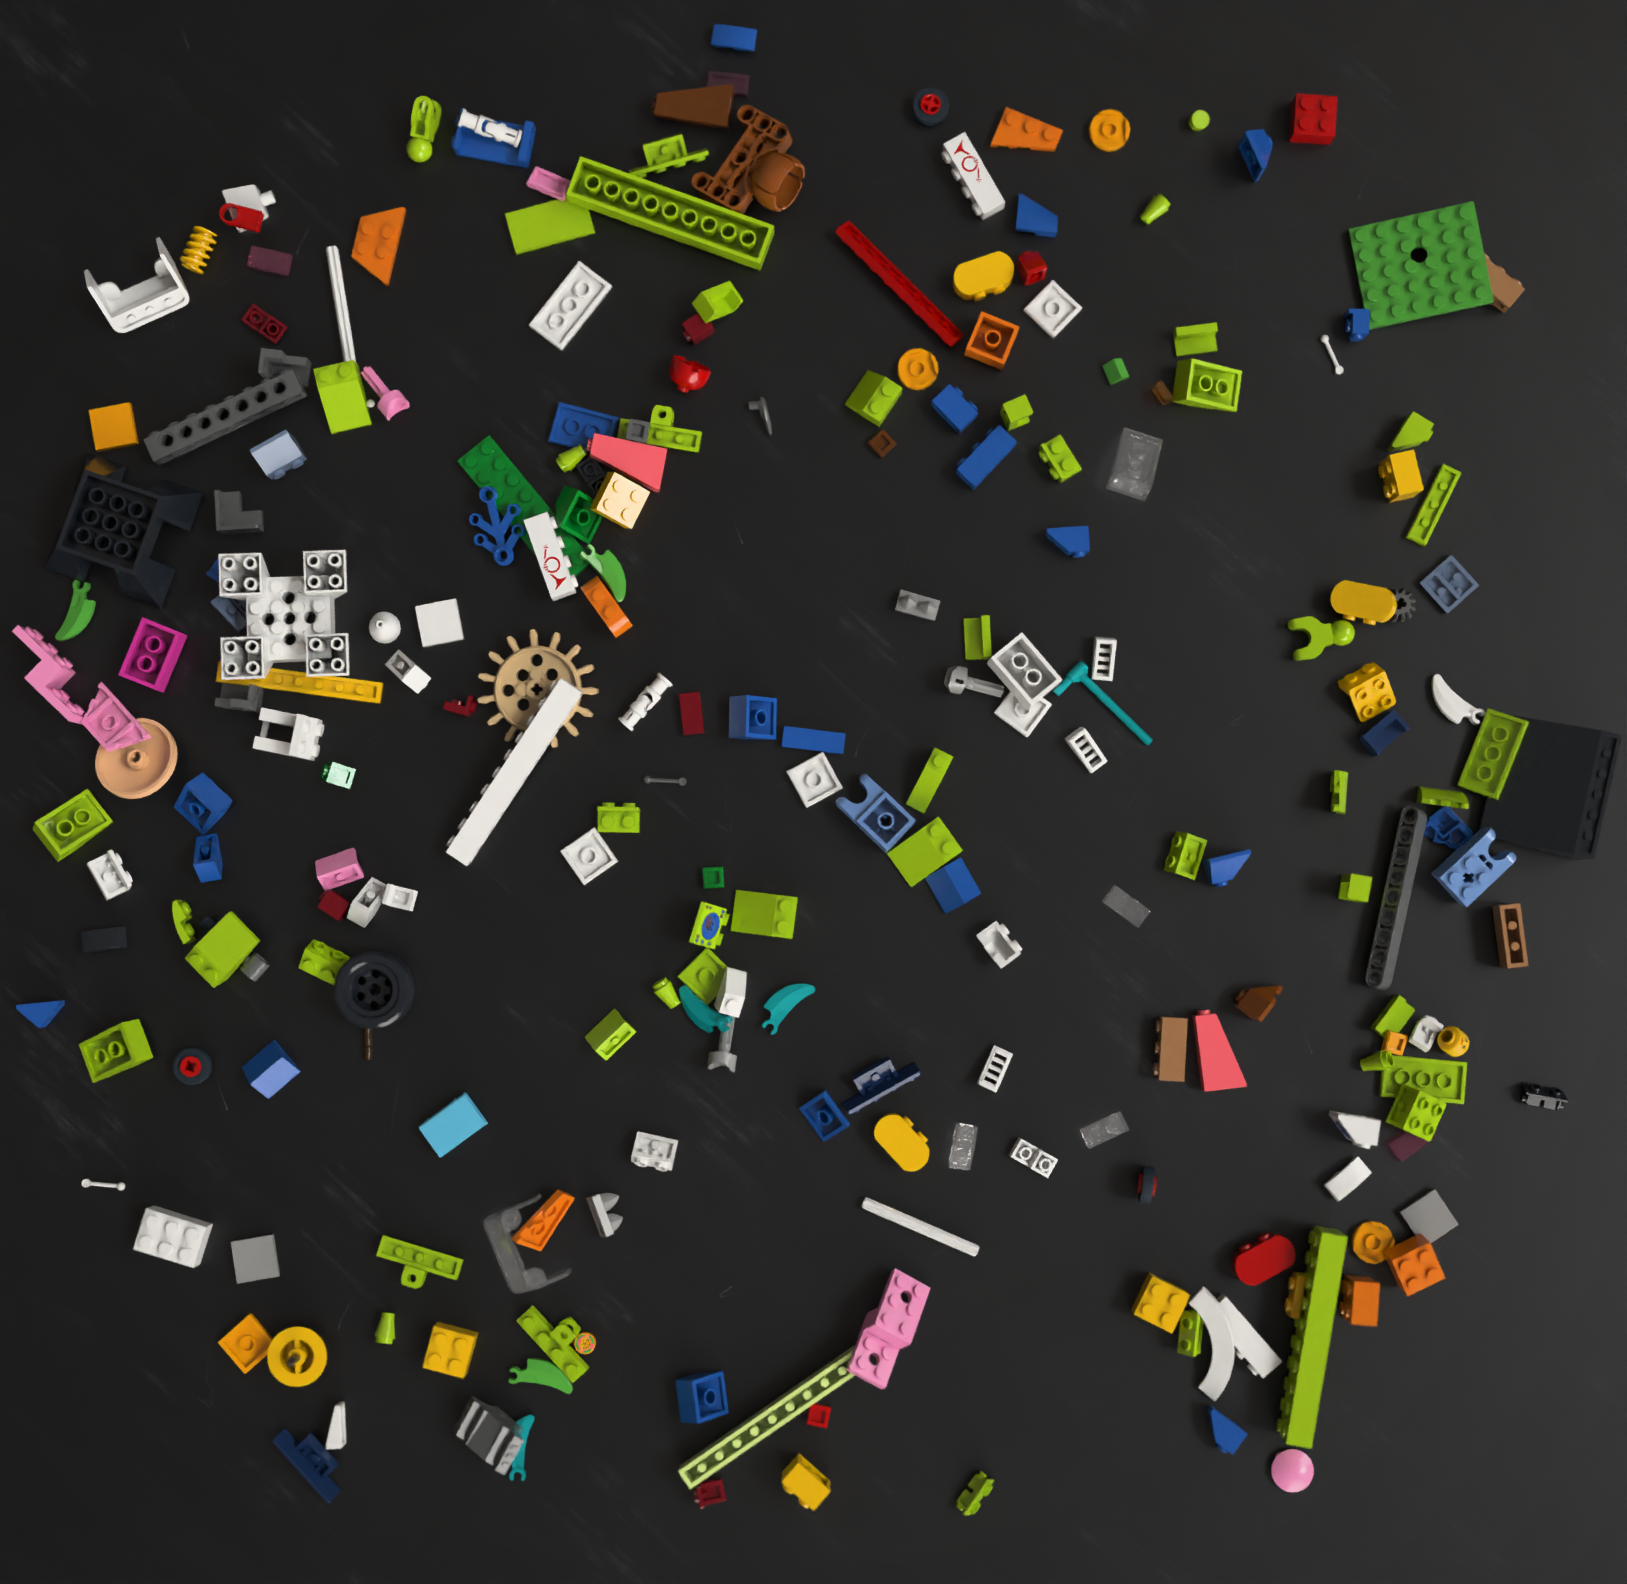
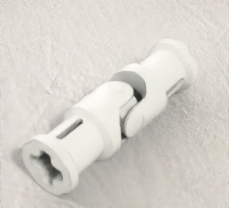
M464 108L458 123V127L465 126L482 136L494 137L498 142L510 143L514 148L518 147L522 135V130L520 129L517 131L506 127L504 123L497 124L491 118L483 115L476 116L468 113ZM486 120L488 122L484 128L485 132H482V123Z
M658 673L654 682L650 686L645 687L636 701L631 703L630 709L623 717H619L618 720L632 731L634 729L633 726L639 719L646 716L647 711L661 699V694L673 684ZM646 695H651L653 700L648 699Z

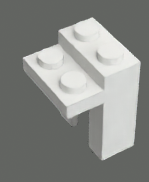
M261 707L259 720L263 721L260 737L255 736L254 749L311 761L318 757L320 751L318 740L319 736L322 737L324 732L322 720L306 715ZM274 723L294 727L291 743L268 739L269 724Z

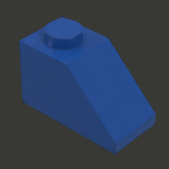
M1088 526L1047 528L1045 531V536L1066 555H1072L1073 558L1085 557V554H1088L1090 551Z
M217 833L196 837L193 866L201 883L222 878L223 863Z
M1209 1404L1207 1410L1212 1438L1217 1443L1215 1446L1225 1454L1228 1451L1234 1455L1247 1436V1432Z

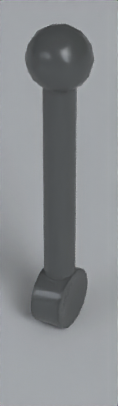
M647 775L643 778V781L647 784L650 782L679 783L681 786H684L687 783L683 777L680 779L651 778Z

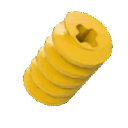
M194 226L193 231L196 234H190L189 237L192 241H187L186 243L190 249L183 250L186 256H181L180 261L183 263L181 265L185 268L203 274L204 272L199 266H207L202 259H210V256L205 252L213 251L209 243L216 244L212 236L217 235L203 227Z

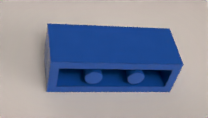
M1000 425L996 429L992 427L984 435L986 439L981 444L977 442L970 450L972 454L967 459L963 457L956 465L958 467L956 474L973 490L1017 444V441Z

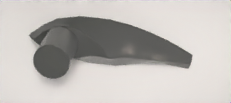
M761 396L759 401L749 402V409L760 410L766 430L769 435H772L766 400Z

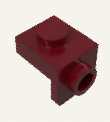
M722 1478L700 1482L697 1484V1490H694L695 1503L700 1504V1509L705 1508V1505L726 1501Z

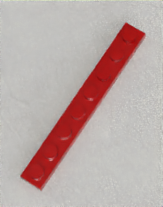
M850 221L837 228L835 233L840 239L848 244L855 254L862 258L869 265V268L876 272L883 279L884 283L890 286L898 294V297L905 301L912 308L913 312L919 315L927 323L928 327L941 337L943 342L952 347L964 337V334Z

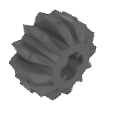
M1392 588L1391 592L1394 594L1396 601L1400 602L1398 605L1401 604V608H1396L1391 622L1394 623L1398 619L1401 623L1405 621V618L1409 619L1412 617L1410 612L1415 611L1416 608L1411 604L1415 603L1416 600L1409 599L1412 592L1404 594V588H1400L1399 591L1396 588Z

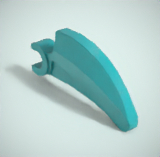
M797 983L776 991L764 1004V1008L768 1009L771 1015L769 1019L762 1023V1027L765 1028L767 1024H773L770 1034L774 1035L777 1032L778 1025L789 1011L802 999L814 993L815 987L811 984Z
M683 985L679 988L684 1010L699 1028L708 1033L713 1031L714 1026H718L722 1032L730 1030V1027L725 1024V1022L729 1024L733 1021L730 1015H722L710 1008L696 997L688 986Z
M528 1414L516 1421L523 1428L521 1437L524 1442L511 1463L510 1480L514 1479V1473L516 1472L521 1473V1481H524L526 1478V1471L524 1469L525 1448L530 1428L535 1420L533 1414Z

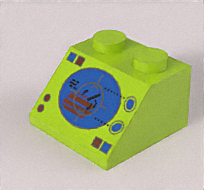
M701 902L689 942L715 949L716 945L720 946L724 935L720 933L722 925H727L730 915L726 913L727 909Z

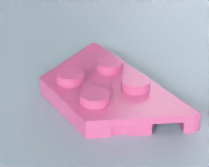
M102 682L99 683L98 694L95 699L91 700L89 710L85 713L81 723L104 749L111 752L150 739L152 736Z

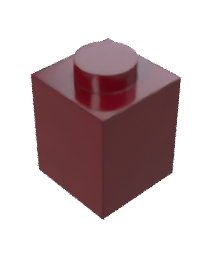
M699 313L682 323V335L687 342L691 341L694 346L714 333V327L711 322L705 323Z
M328 890V892L324 891L320 896L318 908L336 920L343 921L349 912L352 902L336 891Z

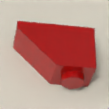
M1027 251L1020 254L1016 264L1024 286L1044 280L1047 265L1038 251L1033 253Z

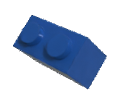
M949 384L932 400L931 406L960 434L977 418L978 409L971 401L967 402L962 397L963 393L958 387L955 386L953 388Z

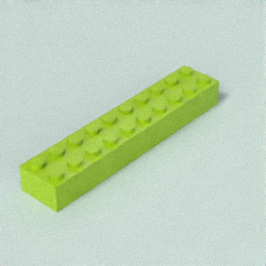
M581 156L566 193L570 203L761 271L774 235V225Z
M1315 1225L1313 1231L1310 1230L1308 1242L1311 1245L1310 1251H1307L1305 1255L1307 1268L1303 1275L1306 1276L1300 1317L1299 1319H1294L1296 1333L1291 1337L1292 1356H1288L1287 1360L1289 1374L1284 1379L1285 1397H1282L1280 1401L1282 1415L1281 1418H1278L1276 1430L1279 1431V1435L1286 1444L1312 1449L1347 1243V1236L1340 1230Z

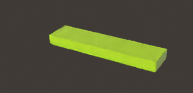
M1445 464L1440 466L1405 538L1423 547L1426 546L1462 472Z

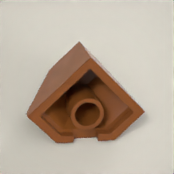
M1280 985L1246 988L1245 991L1242 989L1236 995L1235 1000L1237 1001L1234 1005L1252 1020L1262 1022L1277 1001L1274 997L1275 994L1279 995L1283 988Z

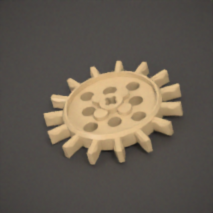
M531 629L529 634L530 647L520 649L517 641L512 636L507 637L508 645L513 650V654L506 660L499 654L490 651L488 655L500 665L496 676L487 673L479 674L478 678L494 683V694L478 698V703L496 702L499 713L490 717L487 723L491 726L505 718L512 725L506 733L505 741L510 742L519 729L527 730L529 726L526 723L533 714L536 715L539 712L540 708H538V705L544 697H549L552 692L549 689L555 680L559 681L561 678H564L582 690L583 694L595 695L599 693V689L594 687L583 688L580 678L581 675L595 669L594 666L590 664L576 669L575 665L571 662L572 658L581 649L578 644L573 646L564 655L556 650L561 634L555 632L551 637L549 647L538 646L537 631ZM535 655H541L543 658L540 666H534L532 663ZM550 669H555L558 672V677L553 681H550L547 677ZM521 670H526L529 676L526 681L522 682L518 678V673ZM537 684L543 688L539 695L533 692V688H537ZM507 685H512L514 687V694L508 697L504 694V688ZM581 697L562 724L575 737L579 735V732L570 722L574 714L579 712L585 717H592L594 714L589 709L580 706ZM522 699L529 701V708L525 711L519 708V702ZM556 735L550 742L552 748L558 747Z

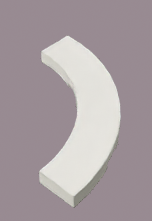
M1203 1286L1190 1300L1189 1304L1200 1314L1208 1328L1213 1354L1210 1369L1198 1388L1212 1400L1216 1401L1225 1389L1231 1376L1235 1344L1229 1320L1222 1311V1307Z

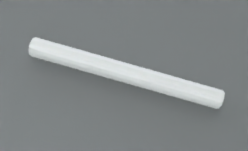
M329 246L326 248L343 359L344 362L349 360L356 362L339 252L336 246Z
M865 1197L861 1207L867 1211L969 1255L976 1256L979 1251V1246L870 1198Z

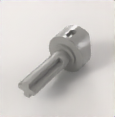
M958 665L950 667L945 675L944 684L951 693L960 695L963 689L966 688L1001 698L1004 692L1003 685L968 677V669L966 667Z
M731 1016L733 1018L732 1022L729 1024L725 1022L730 1027V1030L720 1032L718 1051L709 1053L707 1069L712 1070L719 1066H727L735 1073L737 1056L730 1053L735 1022L734 1016Z

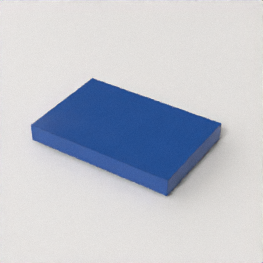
M559 402L548 442L568 448H574L581 444L586 452L590 453V451H587L589 438L593 439L594 433L614 437L619 418Z

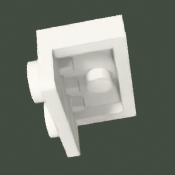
M112 849L107 851V854L87 863L106 900L130 890L131 882H133L129 872H124L119 854H114Z

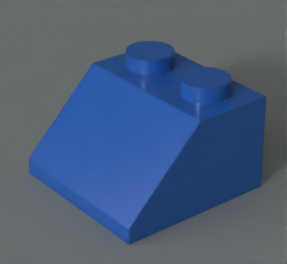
M751 695L730 696L729 738L776 740L777 698Z
M201 773L185 784L174 808L204 835L227 812L232 800L212 779Z
M723 1371L694 1374L675 1380L681 1422L698 1424L729 1413Z

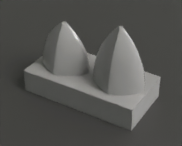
M901 590L895 610L935 622L940 601Z
M603 1193L586 1198L600 1237L614 1234L613 1231L622 1222V1216L606 1213L616 1204L619 1195Z

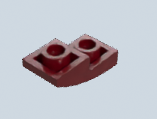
M252 304L241 320L275 344H277L288 328L255 304Z

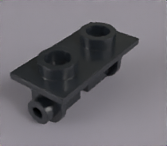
M1522 1083L1525 1093H1521L1520 1101L1526 1105L1539 1107L1541 1100H1544L1543 1108L1559 1110L1564 1108V1102L1568 1103L1564 1091L1559 1088H1545L1535 1083H1530V1085Z

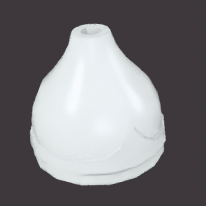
M379 612L370 621V634L379 643L393 642L400 634V622L391 613Z

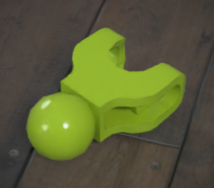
M419 96L415 99L411 114L410 136L412 138L407 144V153L415 162H424L430 158L432 154L430 141L433 142L441 116L440 104L426 96Z
M1307 616L1287 622L1290 630L1304 631L1309 637L1308 646L1297 649L1293 653V660L1295 661L1315 659L1323 652L1325 647L1332 646L1333 644L1338 646L1348 645L1355 636L1353 625L1346 620H1337L1332 624H1323L1318 619Z

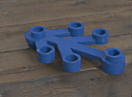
M485 486L481 488L479 497L483 502L487 503L492 525L483 520V516L479 513L471 514L469 522L495 537L497 545L488 541L487 535L483 533L476 534L474 542L476 545L483 546L492 552L495 561L499 565L506 566L512 563L514 559L512 549L518 538L526 532L524 525L515 524L512 527L511 536L505 543L504 534L513 518L521 513V508L518 504L508 505L507 513L502 522H500L495 501L498 497L497 490L492 486ZM489 491L493 493L492 498L488 497ZM513 506L516 507L515 514H513L511 511V508ZM475 516L479 518L478 523L474 522ZM517 527L521 528L520 534L516 532ZM480 536L484 539L483 543L479 542ZM504 551L507 553L506 559L502 557Z

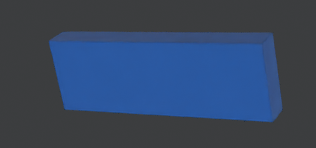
M784 726L782 747L843 754L846 733Z

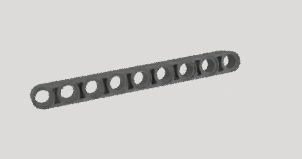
M1407 806L1401 812L1365 980L1368 986L1379 990L1388 989L1392 983L1427 822L1426 813L1414 806ZM1416 813V818L1412 821V816ZM1412 833V838L1408 841L1407 837ZM1407 853V859L1403 862V857ZM1403 873V879L1399 882V876ZM1398 894L1399 898L1394 902V897ZM1394 914V920L1390 923V917ZM1387 935H1389V936H1390V939H1389V941L1386 943V942H1385V938H1386ZM1385 955V961L1381 963V958ZM1380 975V976H1381V980H1380V982L1377 984L1376 980H1377V977Z

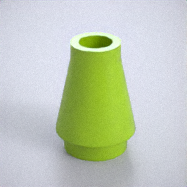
M1159 193L1157 196H1153L1140 217L1149 225L1153 220L1168 211V207L1171 204Z
M579 444L570 450L558 454L559 457L556 458V462L566 473L568 470L572 471L581 459L587 455V452Z
M664 977L652 986L653 992L670 1009L680 1003L671 980H667Z
M1381 1050L1365 1059H1361L1360 1065L1364 1072L1389 1070L1394 1066V1059L1390 1051Z
M382 1312L374 1335L376 1337L375 1342L392 1344L393 1339H395V1314Z

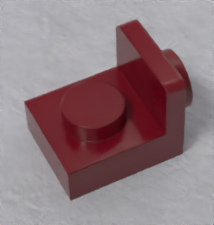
M469 695L466 706H463L464 702L452 699L451 703L445 701L443 709L448 712L471 717V713L474 714L477 708L476 697Z

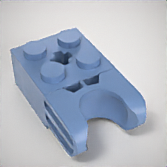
M862 774L859 777V784L867 793L865 801L855 804L845 797H839L835 802L837 807L887 853L915 824L916 820L867 774ZM883 819L886 821L887 819H889L890 826H882L881 820Z
M1491 827L1480 829L1431 873L1448 893L1465 907H1468L1516 861V855L1509 850H1503L1494 857L1489 856V845L1496 837Z

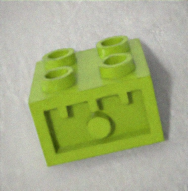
M1402 1083L1386 1122L1430 1142L1444 1112L1446 1103Z

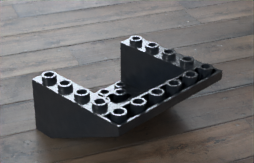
M1514 716L1528 721L1529 724L1499 799L1496 800L1485 796L1478 831L1483 827H1491L1496 836L1494 840L1575 860L1595 859L1622 735L1597 729Z

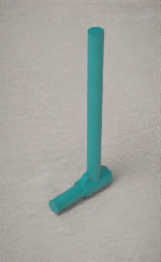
M1081 660L1053 690L1054 694L1059 697L1072 682L1081 681L1147 746L1153 741L1087 676L1088 666Z

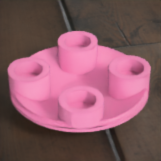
M1288 1449L1275 1455L1271 1473L1274 1482L1281 1489L1288 1492H1298L1310 1484L1314 1468L1310 1458L1304 1452Z

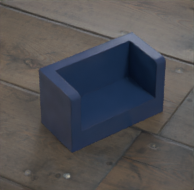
M1393 709L1387 712L1359 736L1358 739L1375 757L1380 755L1384 748L1403 732L1408 731L1410 727Z

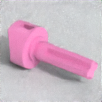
M366 366L363 368L360 374L380 397L378 408L387 420L390 421L394 414L409 408L410 403L399 390L389 391L371 367L367 368Z

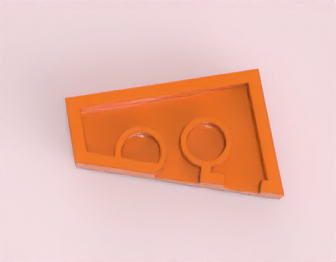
M1006 107L990 147L1007 146L1015 149L1020 147L1029 148L1030 150L1055 151L1063 130Z
M557 1190L511 1239L517 1244L542 1251L575 1198L569 1193Z

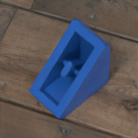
M65 1000L16 1005V1009L38 1028H43L51 1022L65 1005Z

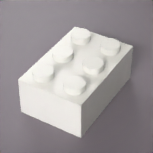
M1020 633L987 662L988 666L1026 710L1030 709L1063 680L1023 633Z
M153 1205L145 1210L133 1249L194 1268L201 1263L213 1224Z

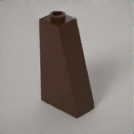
M732 84L657 93V99H653L652 111H654L656 118L728 130L735 88Z

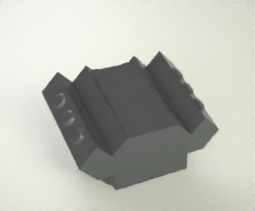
M473 1396L470 1397L453 1429L455 1435L463 1439L470 1449L484 1461L493 1465L494 1469L503 1475L506 1474L524 1442L521 1437L523 1428L498 1406L488 1405Z

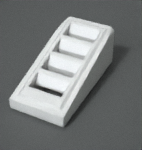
M1094 637L1091 679L1113 680L1117 644L1115 638ZM1100 644H1108L1110 648H1100ZM1099 652L1109 653V657L1099 656ZM1098 661H1107L1109 665H1099ZM1097 669L1108 670V674L1097 673Z
M1079 727L1065 738L1068 745L1090 773H1093L1107 762V759L1085 728ZM1081 736H1083V738H1082L1080 741H1078L1077 743H1075V741H1076L1078 738H1080ZM1086 742L1089 744L1082 750L1079 749ZM1093 749L1094 752H1092L1087 757L1084 756L1087 752ZM1098 756L1099 759L1090 765L1089 761Z
M994 1045L977 1080V1084L997 1092L1013 1054ZM995 1053L1006 1057V1060L1003 1061L994 1057ZM992 1060L1003 1065L1000 1069L992 1065ZM990 1068L998 1072V1077L987 1072L988 1069ZM985 1076L996 1080L995 1083L992 1084L984 1080Z
M340 1401L335 1405L325 1449H341L346 1444L344 1401Z

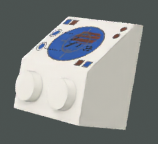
M1329 1111V1116L1346 1139L1353 1141L1352 1145L1370 1149L1371 1145L1377 1146L1381 1120L1367 1116Z

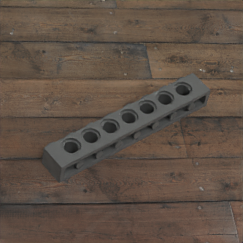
M293 369L283 370L278 374L279 376L273 379H264L256 387H247L239 395L224 398L222 403L209 405L204 408V411L198 414L192 413L181 422L170 423L162 431L151 432L148 435L149 437L143 440L153 462L162 465L308 396L299 375ZM284 385V391L277 394L278 387ZM266 394V399L263 402H258L259 396ZM243 403H247L246 410L240 411V406ZM228 411V412H229L228 418L225 419V420H222V419H221L222 414H223L224 412ZM210 420L209 427L203 429V423ZM191 429V435L185 438V431ZM172 437V444L166 446L167 439Z

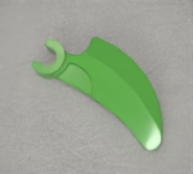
M589 544L585 547L589 551V555H585L582 551L578 554L579 558L587 561L599 573L608 585L614 600L620 603L623 601L626 591V579L621 564L609 550H606L603 555L595 553L594 547Z
M74 580V593L71 605L62 627L55 636L56 640L65 641L75 637L90 622L96 605L95 601L87 599V593L91 588L90 583L85 582L83 588L80 589L81 581Z
M528 1358L527 1368L510 1367L509 1372L517 1374L516 1378H509L508 1382L511 1384L518 1382L538 1383L557 1388L566 1394L572 1393L573 1386L569 1378L557 1365L540 1358Z

